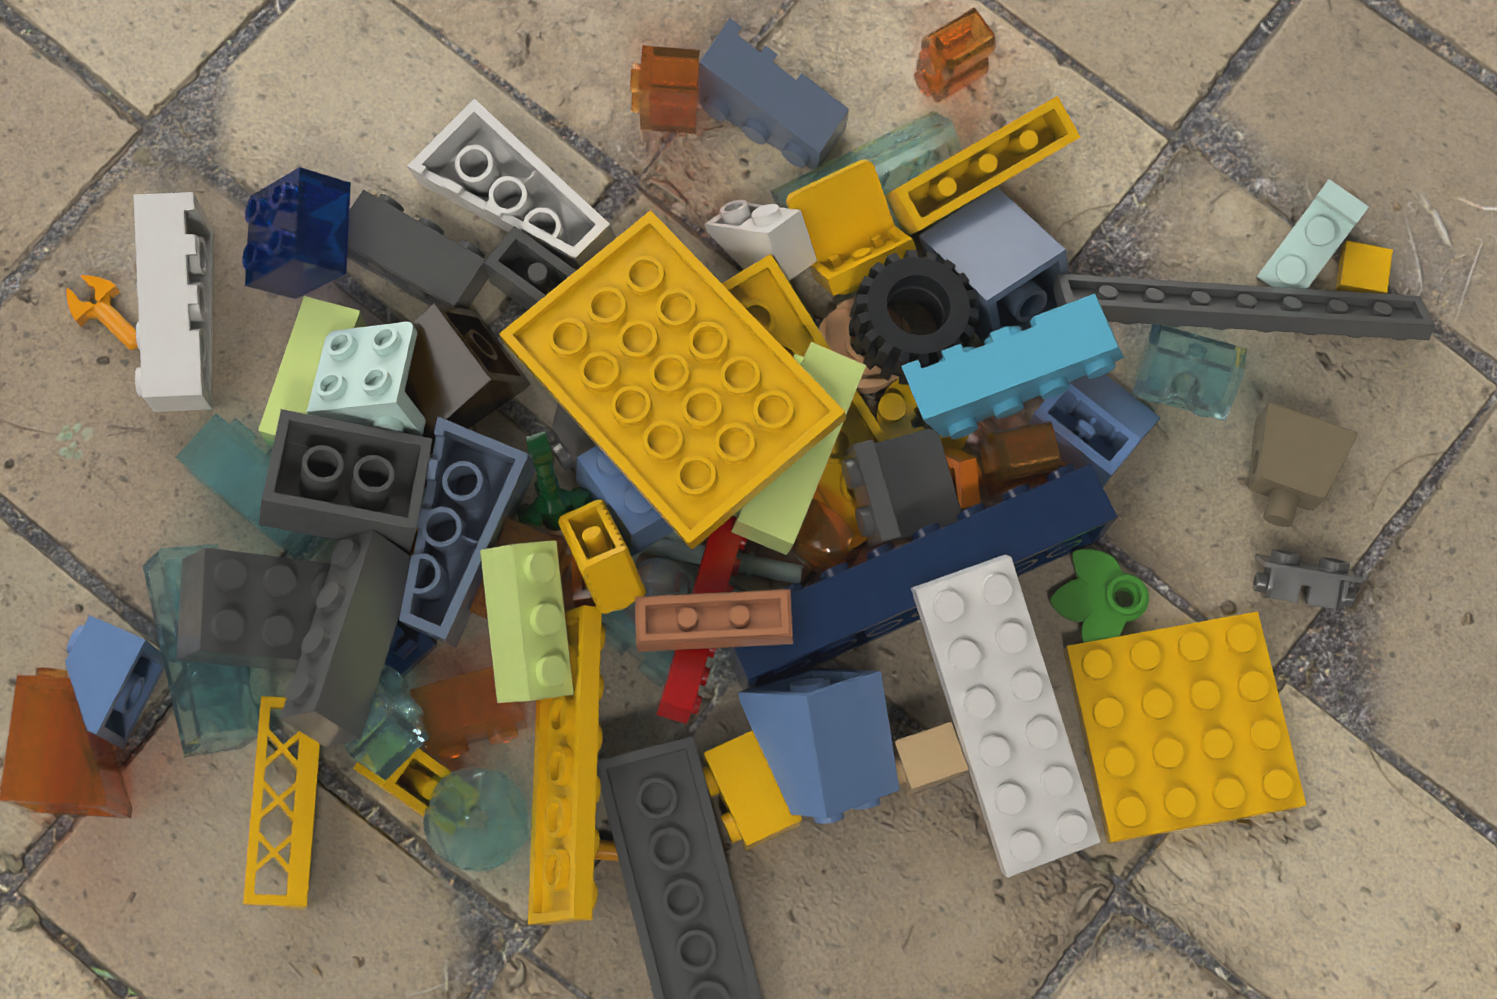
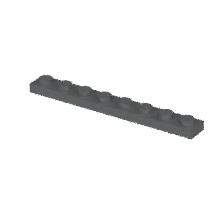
M1058 273L1052 288L1058 307L1095 294L1108 322H1119L1127 325L1141 323L1166 325L1169 327H1209L1216 330H1257L1264 333L1276 331L1303 333L1306 335H1344L1352 338L1378 337L1392 338L1399 341L1407 339L1429 340L1436 326L1421 296Z

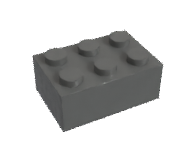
M281 409L261 499L259 525L336 540L374 530L402 551L410 553L417 529L432 439Z
M207 547L182 559L176 660L295 672L302 653L301 645L304 637L310 630L317 609L316 600L320 591L324 588L331 564Z

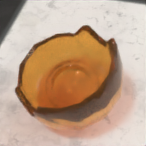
M812 499L792 546V550L798 560L806 568L822 574L824 571L842 563H848L851 568L859 555L858 549L852 552L848 551L849 543L853 537L851 527L825 503Z

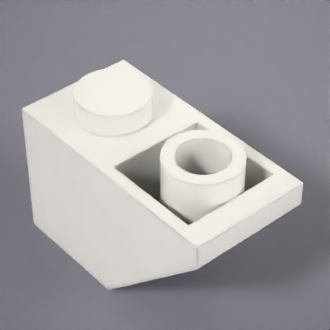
M735 200L722 206L720 214L704 224L707 233L744 270L771 254L789 282L817 261L801 210L781 208L777 204L759 205L747 203L745 200Z

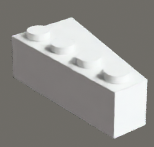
M475 99L407 165L420 185L508 233L514 226L576 270L616 239L610 224Z
M193 192L133 194L139 321L136 325V341L140 350L141 367H137L135 372L136 392L139 397L145 400L153 412L212 410L214 229Z

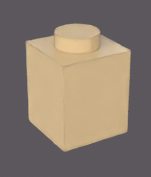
M952 722L895 740L892 743L898 783L903 785L906 795L962 777L969 770Z

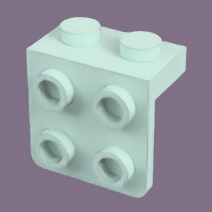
M400 322L330 332L324 341L307 413L334 420L423 436L426 419L404 392L417 338V330L411 322Z

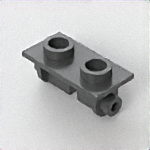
M1272 549L1270 556L1255 554V559L1265 567L1264 573L1256 572L1253 581V591L1261 592L1262 598L1298 603L1301 585L1308 586L1305 601L1307 605L1341 611L1344 606L1352 607L1355 601L1356 592L1355 588L1349 587L1350 581L1363 583V578L1349 569L1350 563L1343 560L1320 557L1319 564L1300 561L1301 554L1281 549Z

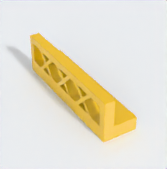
M261 696L243 905L284 907V910H305L308 900L320 743L299 731L286 743L282 744L269 729L270 709L283 710L286 697ZM269 739L277 750L266 759L267 742ZM298 741L296 760L288 749ZM283 755L296 770L295 783L278 796L264 780L265 768ZM264 790L273 802L262 810ZM294 792L293 808L291 811L284 803V800ZM278 806L291 820V832L285 840L274 848L260 833V823L267 814ZM260 842L269 853L257 863ZM287 845H289L288 863L279 854ZM274 858L287 873L285 895L254 894L256 872Z

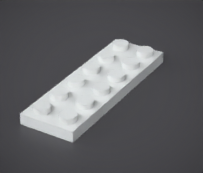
M1002 555L912 587L911 591L1002 874L1008 878L1101 843L1011 556Z

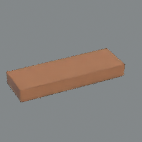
M790 589L635 597L636 647L638 652L793 644Z

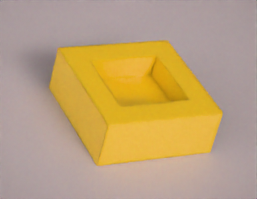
M1346 241L1341 247L1335 290L1387 294L1393 249Z

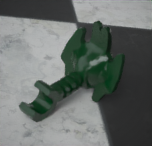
M543 431L525 437L530 459L537 472V481L534 484L537 497L530 505L527 503L520 505L517 515L521 523L545 526L549 530L559 531L561 530L558 524L560 516L586 505L592 500L591 493L582 487H575L572 491L560 488L556 470L552 464L554 459L546 432Z

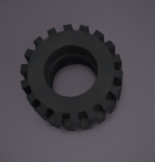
M906 250L903 259H900L897 253L891 254L886 257L883 265L877 262L871 267L868 277L864 276L850 312V317L852 318L849 323V336H856L852 345L856 354L865 352L866 357L863 364L869 370L875 365L882 369L879 377L889 381L892 374L899 376V384L909 385L901 367L902 365L919 360L921 368H925L938 363L943 358L942 350L959 344L962 345V348L967 347L975 331L974 326L978 320L979 309L973 308L977 301L975 290L966 291L970 280L964 272L958 276L953 272L956 266L948 259L944 265L935 261L938 254L927 251L925 258L918 257L917 250ZM903 301L920 304L933 315L938 330L927 335H915L905 332L893 322L887 307Z

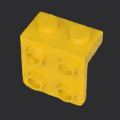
M866 159L844 167L791 192L787 196V207L789 209L801 210L817 261L809 266L813 278L833 296L849 294L858 290L864 276L868 277L871 267L877 262L883 265L887 256L897 253L899 258L903 259L906 250H916L913 239L894 225L875 166Z

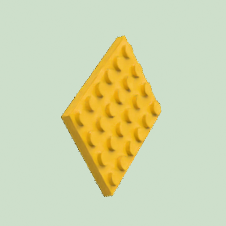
M651 210L499 333L503 343L691 550L847 419L846 412Z

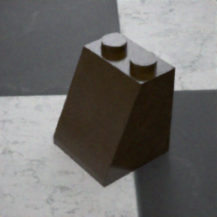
M433 303L412 323L417 330V338L404 392L426 419L423 436L421 437L432 439L430 455L433 453L436 439L434 432L437 417L469 429L531 385L477 311Z

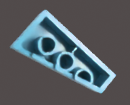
M1092 294L1036 315L1030 320L1032 328L1022 331L1020 326H1007L993 331L985 339V345L976 349L975 347L962 348V345L959 344L942 350L943 358L938 363L925 368H921L919 360L902 365L901 367L923 420L943 438L950 435L951 439H958L978 429L977 423L995 415L996 419H1003L1020 412L1024 408L1022 403L1041 395L1042 399H1048L1065 392L1070 387L1069 382L1084 375L1092 379L1112 371L1116 367L1115 362L1123 359L1124 356L1096 295Z

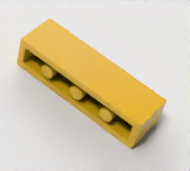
M1057 95L885 195V198L904 233L909 236L1081 137Z

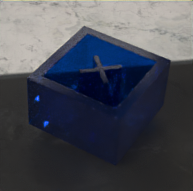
M299 167L252 194L245 209V219L248 223L247 245L242 255V264L246 268L245 286L297 299L347 274L351 182Z

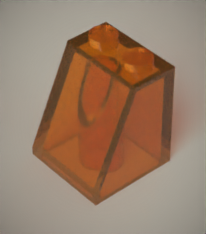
M36 668L35 676L17 675L0 787V801L29 813L131 819L133 808L113 745L87 731L71 679L68 678V671L55 668Z

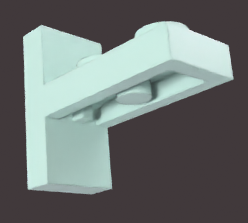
M1329 179L1257 275V278L1269 287L1307 289L1369 206Z

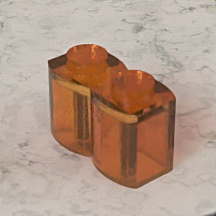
M971 8L924 36L921 41V51L919 52V59L916 64L917 72L914 73V79L920 91L926 97L932 96L936 103L950 97L988 73V56L995 50V36L976 8Z
M1048 420L989 432L987 443L981 444L980 457L976 458L982 472V484L980 487L987 486L988 493L994 495L1008 492L1023 484H1029L1030 487L1047 483L1046 477L1052 471L1057 470L1060 464V452L1052 422Z

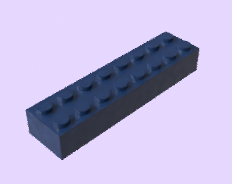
M1073 464L1066 465L1050 473L1046 477L1048 482L1033 489L1030 488L1029 484L1020 485L1002 495L1004 502L987 509L984 503L974 505L956 516L958 522L942 529L939 523L928 525L911 535L913 541L895 548L893 543L882 545L870 551L866 555L868 561L852 568L849 567L848 563H842L824 571L820 575L822 581L806 588L803 587L802 583H796L782 589H790L793 644L723 648L742 690L813 668L921 620L911 591L912 587L1002 555L1011 556L1017 577L1067 556L1076 550L1083 549L1100 541L1118 516L1092 465L1088 464L1077 470Z

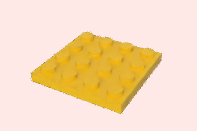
M1258 611L1073 644L1063 649L1107 844L1307 806Z

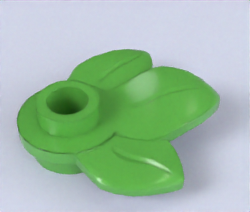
M1081 549L1072 553V563L1077 579L1071 580L1060 587L1049 600L1050 605L1063 618L1083 623L1081 638L1082 642L1085 643L1120 636L1125 623L1135 621L1146 611L1149 604V593L1145 584L1138 577L1122 572L1113 556L1102 551ZM1123 591L1129 594L1131 605L1127 607L1120 606L1115 600V593Z

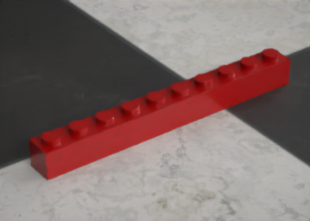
M730 517L708 536L691 594L733 592L734 586L729 584L731 576H737L741 559L736 558L738 549L743 551L747 542V538L731 532L737 517ZM716 648L674 651L656 715L687 724L691 713L698 714L703 697L697 695L700 685L705 686L711 668L705 666L708 657H714Z

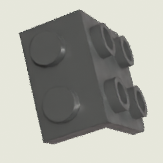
M926 429L874 443L872 439L854 444L842 453L844 460H842L841 466L844 480L848 488L853 489L858 506L855 510L857 525L861 535L867 537L869 547L910 537L916 531L934 523H939L942 528L958 522L956 516L962 511L940 436L934 429Z

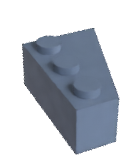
M729 18L699 62V104L702 105L704 111L718 121L728 120L740 127L742 132L753 142L761 145L767 143L781 151L783 157L791 164L800 168L807 166L813 171L818 172L846 129L849 109L803 73L795 79L773 62L778 54L767 46L759 52L737 35L742 27Z

